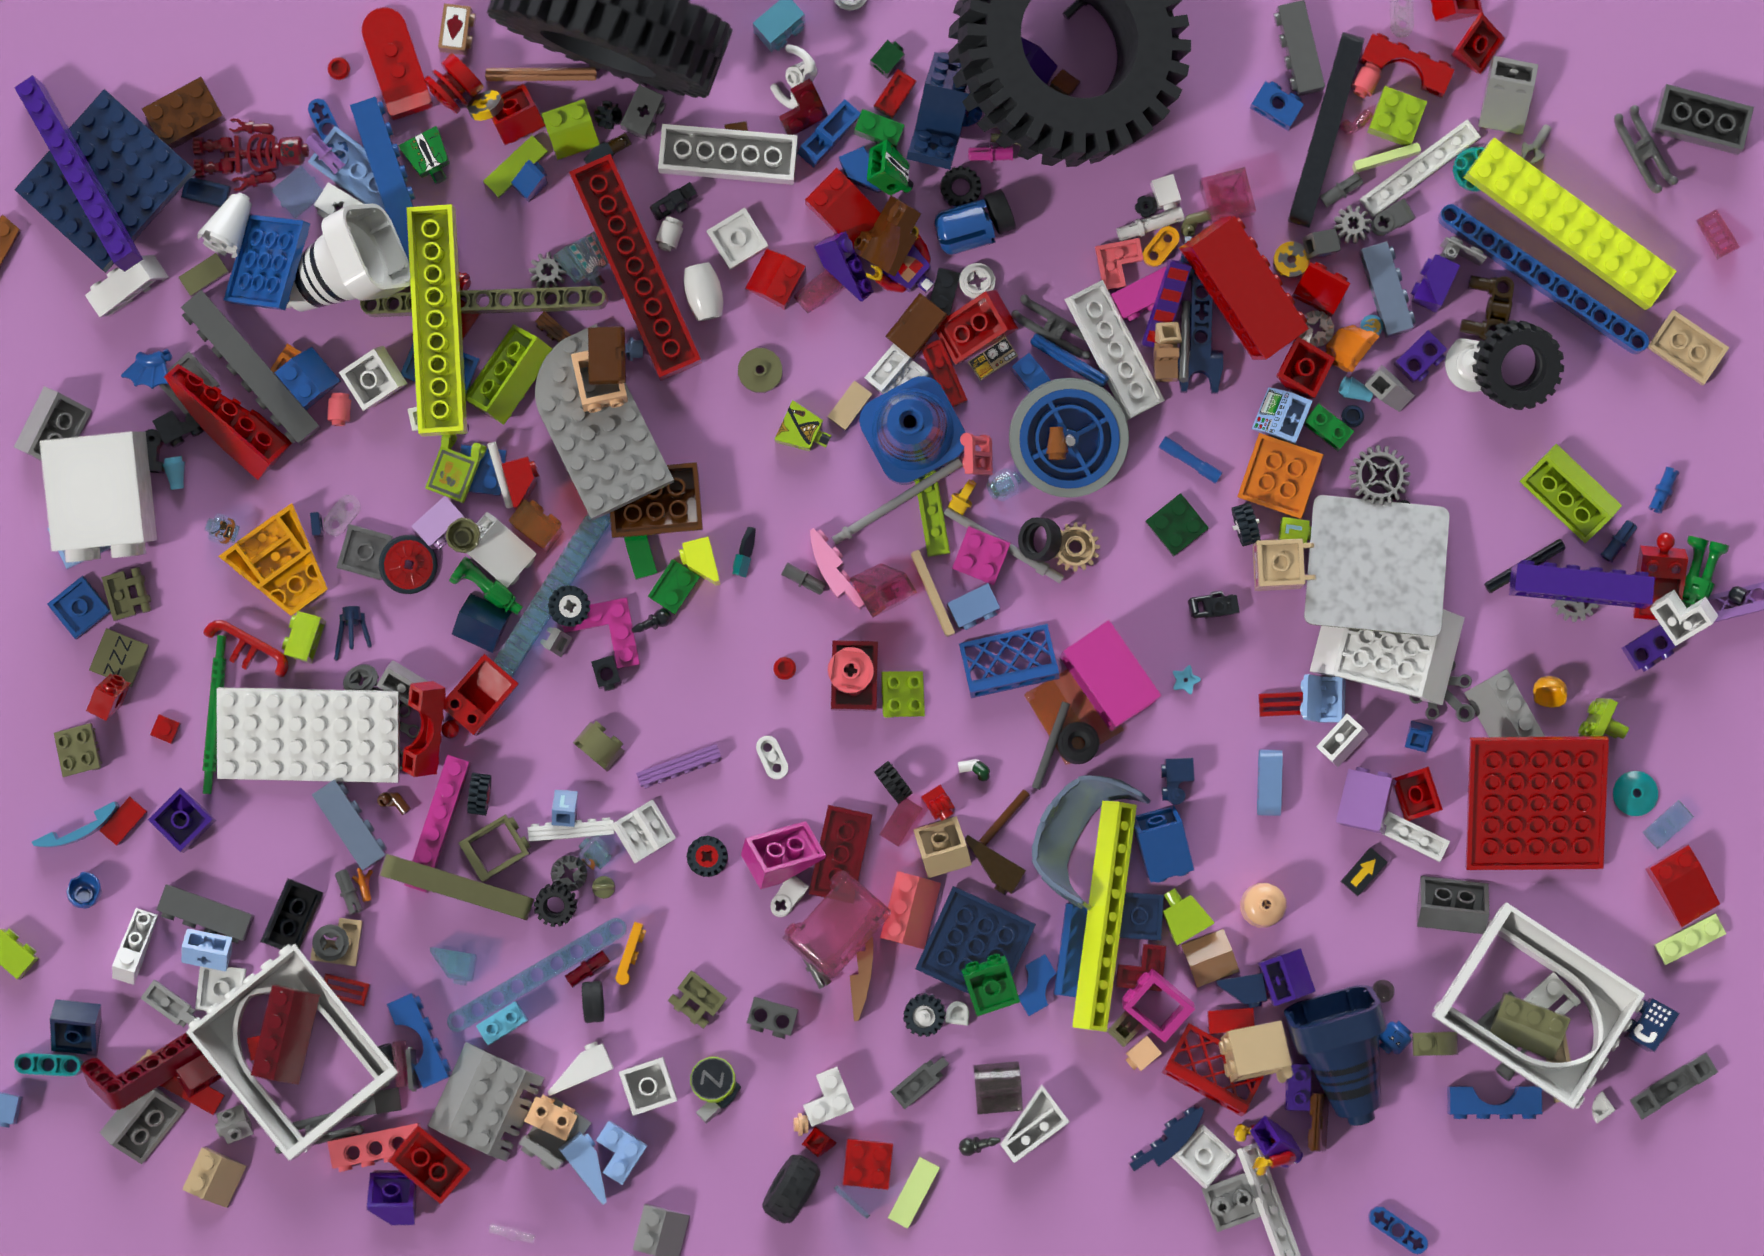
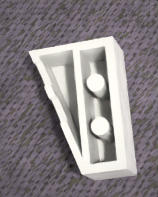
M1043 1085L1038 1088L1000 1143L1013 1163L1017 1162L1069 1123Z

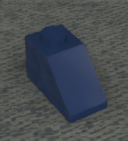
M1262 973L1216 981V985L1240 1003L1248 1004L1249 1008L1262 1006V1001L1267 1000Z

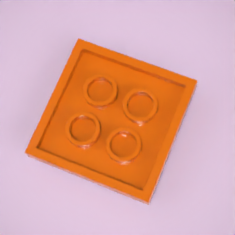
M1259 433L1237 497L1302 519L1324 454Z

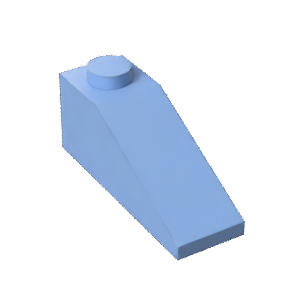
M578 1132L558 1150L599 1202L604 1205L607 1201L597 1152L593 1148L596 1143L588 1134L584 1136L581 1132Z

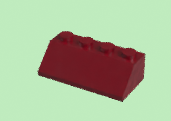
M272 985L251 1076L290 1084H300L319 1004V994L280 985Z

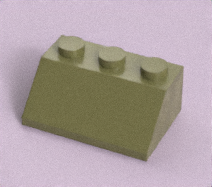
M1504 992L1490 1032L1504 1042L1553 1060L1563 1041L1571 1019L1568 1016Z

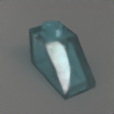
M430 947L431 954L447 977L454 979V984L467 985V981L473 982L477 961L476 954Z

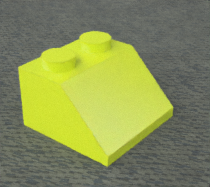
M709 537L682 543L683 549H679L683 565L687 564L689 570L716 586L721 585Z

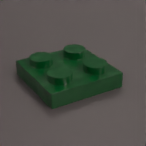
M1181 493L1145 521L1173 557L1209 529Z

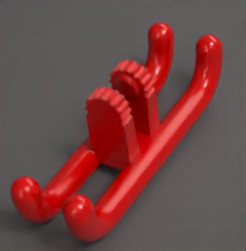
M214 620L205 627L203 633L208 638L214 637L218 631L223 630L240 639L230 656V662L235 663L244 647L249 644L251 648L242 663L243 669H248L258 650L276 659L277 667L275 674L277 676L284 677L287 674L289 668L288 660L281 651L223 620Z

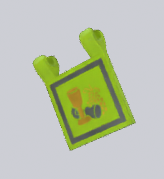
M456 434L442 435L441 447L425 489L464 503L479 462L485 455L487 447L474 443L471 448V457L450 450L456 443Z

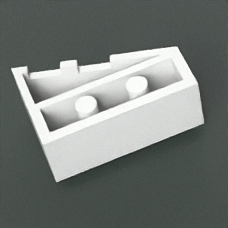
M154 255L142 256V261L125 272L120 268H115L107 274L108 278L103 282L98 281L90 287L91 291L85 296L99 317H110L131 303L132 299L140 292L144 291L146 293L151 290L149 285L156 280L164 281L169 278Z

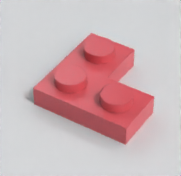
M1135 238L1095 246L1100 277L1108 291L1125 288L1126 283L1122 265L1144 260L1140 239Z

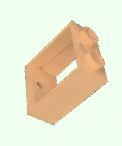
M588 350L571 354L584 412L595 413L604 407L611 406V408H617L628 402L624 383L618 384L620 389L618 392L586 398L580 368L589 367Z

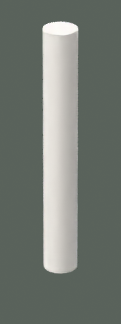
M496 442L488 443L487 446L506 508H512L513 503Z

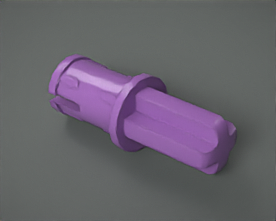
M315 133L306 139V144L319 156L318 160H322L334 174L338 173L345 166L331 151L333 148H329Z

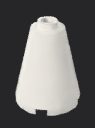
M243 193L232 194L200 229L197 238L200 239L202 237L204 239L203 244L212 251L223 256L231 253V258H236L240 253L252 206L249 201L250 198Z

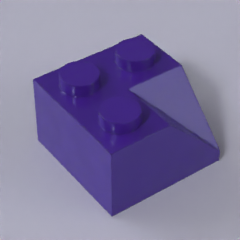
M1437 254L1432 259L1428 258L1420 272L1423 275L1421 282H1416L1411 291V294L1414 295L1411 302L1436 313L1442 306L1460 265Z
M181 787L148 819L182 853L216 821Z

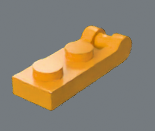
M637 922L633 924L616 974V982L620 985L629 983L630 975L628 971L630 965H635L639 952L635 951L638 942H643L646 930L643 929L644 925Z

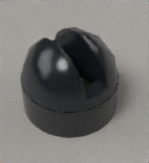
M1739 586L1733 587L1728 593L1729 600L1740 606L1748 590Z

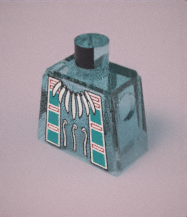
M595 232L571 243L553 255L574 283L578 284L585 279H588L591 286L600 287L606 283L599 271L608 266V260Z

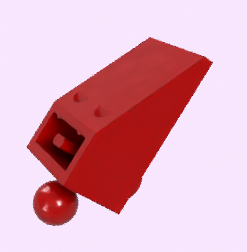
M1664 532L1657 537L1658 547L1640 545L1636 572H1647L1649 577H1655L1653 603L1672 590H1675L1682 600L1688 556L1685 549L1672 548L1675 544V539L1672 534ZM1651 606L1645 609L1634 608L1633 618L1657 620L1650 610Z
M484 654L446 697L444 710L454 719L443 723L441 730L443 736L446 738L456 737L459 733L460 725L465 727L474 736H477L519 683ZM453 700L459 701L458 708H452L451 703ZM470 715L476 716L475 723L468 721Z

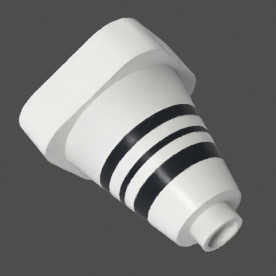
M373 203L348 205L323 219V234L302 253V258L296 272V279L290 293V300L286 308L293 307L295 310L303 312L354 299L371 300L387 298L410 286L409 261L390 217L379 205Z

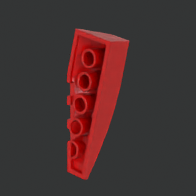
M177 364L164 376L177 398L202 429L257 480L291 446L292 442L261 414L253 409L249 411L240 406L241 402L235 398L230 400L221 394L222 390L219 388L207 386L203 383L201 377Z

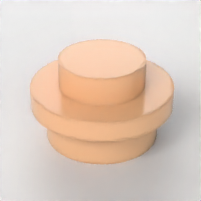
M798 1113L797 1118H793L794 1132H798V1136L808 1133L807 1115H802V1113Z

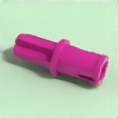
M990 145V147H970L968 158L970 161H990V163H993L995 160L1013 161V146L1007 148L993 147V145Z

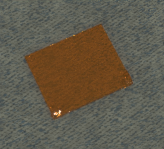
M1068 669L1059 674L1060 679L1044 682L1024 694V697L1029 702L1049 737L1062 701L1071 704L1062 730L1073 722L1087 723L1096 730L1099 736V745L1124 731L1122 726H1119L1112 732L1109 730ZM1075 737L1072 740V745L1076 749H1082L1085 746V741L1081 737ZM1062 757V760L1065 763V765L1070 764V762L1066 761Z

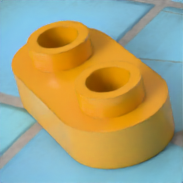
M1165 226L1161 228L1143 251V261L1149 267L1160 266L1177 246L1180 236L1174 227ZM1164 236H1171L1172 241L1169 243L1165 242ZM1154 252L1158 255V258L1152 260L1149 255Z

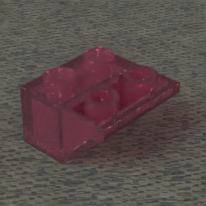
M882 563L850 578L873 618L902 604L917 593L905 572Z

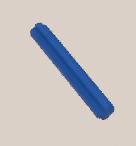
M1035 334L1031 339L1030 343L1034 347L1101 387L1106 385L1108 377L1041 335Z

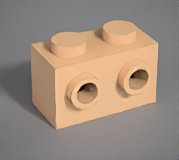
M542 1095L541 1098L535 1097L524 1122L567 1141L578 1118L574 1114L576 1110L564 1104L560 1108L553 1104L554 1099Z

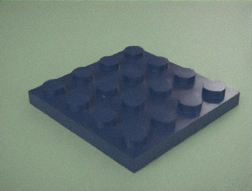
M953 886L915 969L969 994L961 971L965 969V965L973 961H977L979 964L986 962L987 958L994 954L1005 955L1013 976L1036 924Z

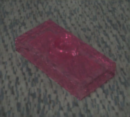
M906 798L898 804L879 835L899 847L923 808Z
M406 1040L395 1041L392 1043L394 1068L398 1072L395 1078L397 1088L407 1087Z

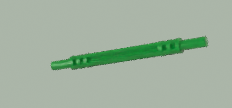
M217 635L216 655L213 657L202 767V771H204L202 794H212L213 773L216 772L217 688L224 687L227 660L224 658L226 636Z

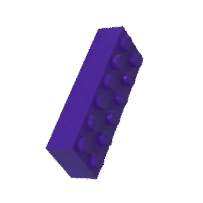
M1521 560V563H1517L1511 568L1509 595L1642 609L1653 604L1655 577H1649L1647 572H1635V574L1629 575L1626 574L1625 570L1612 569V572H1603V568L1589 567L1587 570H1580L1578 565H1566V567L1559 568L1556 563L1549 562L1539 566L1534 565L1535 562L1530 560Z

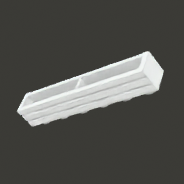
M610 817L602 818V821H596V819H588V822L575 820V827L552 825V822L545 823V826L531 824V827H528L529 842L615 835V830L611 825L614 823V820H610Z

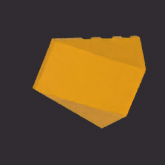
M292 503L268 518L218 556L290 616L328 590Z

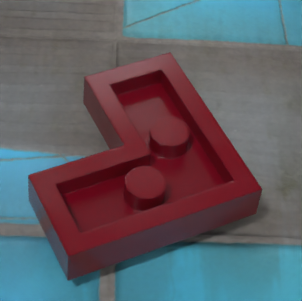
M810 78L790 89L798 106L779 116V119L786 134L795 135L828 117L826 109Z
M1143 944L1141 966L1118 964L1116 987L1134 989L1139 984L1138 980L1145 972L1149 973L1151 969H1154L1163 977L1166 946ZM1155 983L1148 989L1150 991L1162 992V989Z

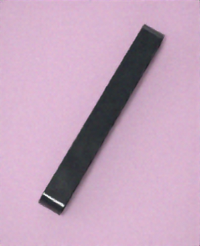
M1343 32L1341 35L1289 214L1288 222L1310 228L1365 38L1346 32Z

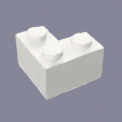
M1675 590L1657 599L1650 608L1675 646L1712 625L1718 617V614L1706 597L1686 608Z
M838 1067L816 1075L824 1097L803 1105L811 1127L854 1110Z

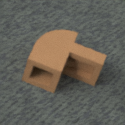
M1154 343L1153 365L1155 382H1177L1179 359L1177 343Z

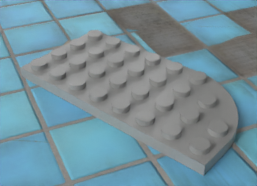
M588 328L560 341L546 356L538 372L535 399L541 419L593 521L673 483L674 479L626 383L624 385L628 402L624 403L623 406L617 408L608 406L595 413L583 411L571 354L588 350ZM589 367L580 368L586 398L620 391L618 384L590 385Z

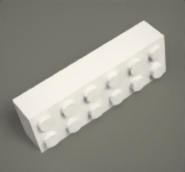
M662 124L658 170L659 173L794 185L798 136Z

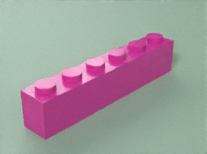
M447 755L412 859L413 862L437 868L471 766L470 762ZM404 883V886L411 887L426 893L429 892L428 890Z

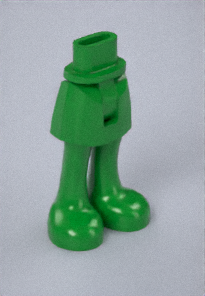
M1688 535L1687 543L1693 548L1694 553L1684 585L1682 602H1684L1686 608L1704 597L1708 600L1715 586L1712 578L1716 564L1721 555L1729 551V545L1710 541L1708 560L1702 577H1699L1709 541Z
M466 556L449 579L453 584L459 583L462 579L472 581L485 593V599L498 608H504L506 613L510 610L518 615L523 607L515 601L516 597L498 580L490 581Z

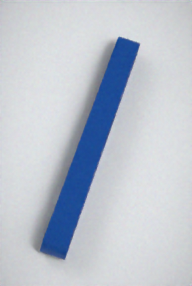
M1448 204L1440 211L1438 220L1444 228L1471 246L1482 250L1484 255L1628 352L1639 354L1648 347L1649 338L1643 331L1458 206ZM1444 212H1453L1455 215V220H1446L1444 217ZM1471 224L1474 232L1471 234L1465 233L1463 225ZM1482 237H1490L1492 239V246H1485L1482 243ZM1502 249L1509 250L1511 258L1504 259L1500 251ZM1520 262H1527L1530 270L1528 272L1522 271L1519 267ZM1538 275H1546L1549 279L1548 284H1541L1538 281ZM1557 287H1564L1567 290V296L1560 297L1557 294ZM1576 300H1583L1586 303V309H1578L1576 307ZM1596 312H1601L1604 315L1605 321L1603 323L1595 320L1594 314ZM1620 325L1624 330L1623 335L1615 334L1613 326ZM1634 337L1641 339V348L1633 346L1632 339Z

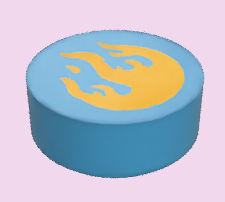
M1368 315L1361 321L1360 328L1366 331H1373L1379 335L1383 330V323L1378 316Z

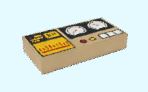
M1005 337L968 361V364L978 379L982 381L1017 358L1018 355Z

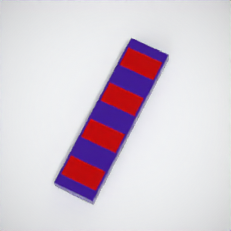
M1171 259L1168 260L1142 340L1143 346L1154 348V343H1157L1155 342L1156 323L1174 322L1192 267L1190 264Z

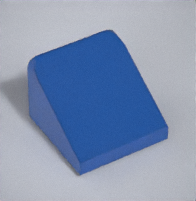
M1411 721L1405 747L1427 753L1433 734V726Z

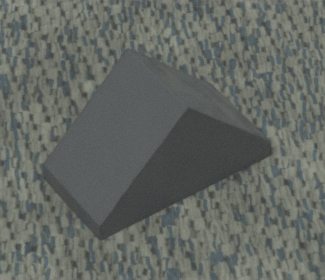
M399 1087L379 1090L358 1107L360 1113L356 1117L402 1110Z

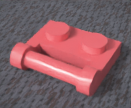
M963 433L960 437V442L964 446L962 463L965 474L993 475L991 437L984 434L974 436L972 433ZM975 445L981 447V451H976Z

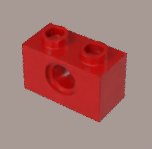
M110 673L95 687L86 711L107 721L122 706L131 683L125 681L120 675Z

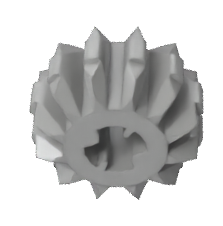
M1351 205L1347 206V213L1341 209L1339 210L1341 217L1336 216L1334 218V221L1338 224L1333 229H1336V231L1341 230L1337 236L1342 238L1345 235V243H1348L1350 238H1352L1353 243L1357 244L1358 237L1365 240V233L1371 232V228L1366 225L1371 224L1372 220L1364 219L1368 212L1364 211L1360 214V206H1357L1355 212H1353ZM1349 220H1351V223L1353 220L1357 222L1356 229L1348 227Z
M547 252L546 259L543 258L542 254H538L540 262L536 260L531 261L536 268H529V273L535 274L530 279L532 282L538 281L536 284L537 288H541L543 284H545V288H550V284H553V287H558L556 281L560 283L565 282L564 278L560 275H567V270L561 269L566 263L565 261L558 262L560 259L558 254L553 259H551V252ZM544 268H554L553 270H551L552 275H543V273H545Z

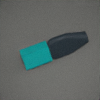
M747 527L739 548V554L735 555L732 572L734 575L747 577L751 562L750 556L755 544L756 528Z

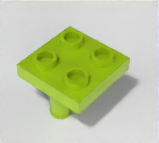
M1596 698L1595 701H1592L1587 711L1589 715L1586 721H1583L1579 727V737L1603 736L1606 734L1615 739L1617 737L1624 739L1629 727L1612 719L1618 702L1604 698Z

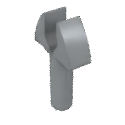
M1543 125L1532 144L1528 145L1524 142L1522 145L1521 157L1523 159L1527 152L1534 150V158L1530 163L1531 165L1537 163L1545 156L1540 148L1552 130L1549 125Z

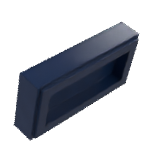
M191 177L183 187L181 198L220 208L229 198L231 187Z

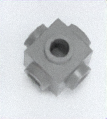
M242 1104L216 1114L218 1123L215 1124L219 1137L224 1136L227 1144L253 1135L250 1118Z

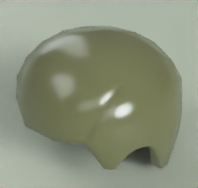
M458 518L447 528L446 540L448 546L455 552L468 553L474 550L480 542L481 533L479 527L471 519Z

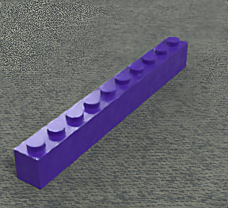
M30 76L14 88L111 260L125 272L142 261L143 258L45 85L35 76Z

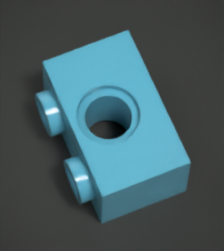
M514 1001L476 1025L487 1045H491L529 1020L518 1002Z

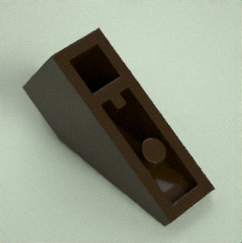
M967 835L965 841L991 882L995 884L994 889L1003 895H1006L1007 892L1012 894L1026 870Z

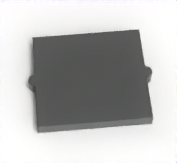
M408 1047L405 1050L409 1090L415 1092L419 1089L418 1076L414 1069L417 1065L416 1049Z

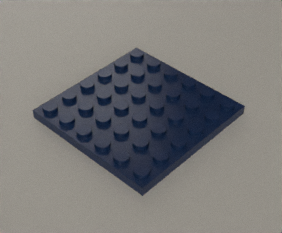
M105 89L69 128L133 242L196 172L194 168ZM49 150L14 190L106 273L114 263Z

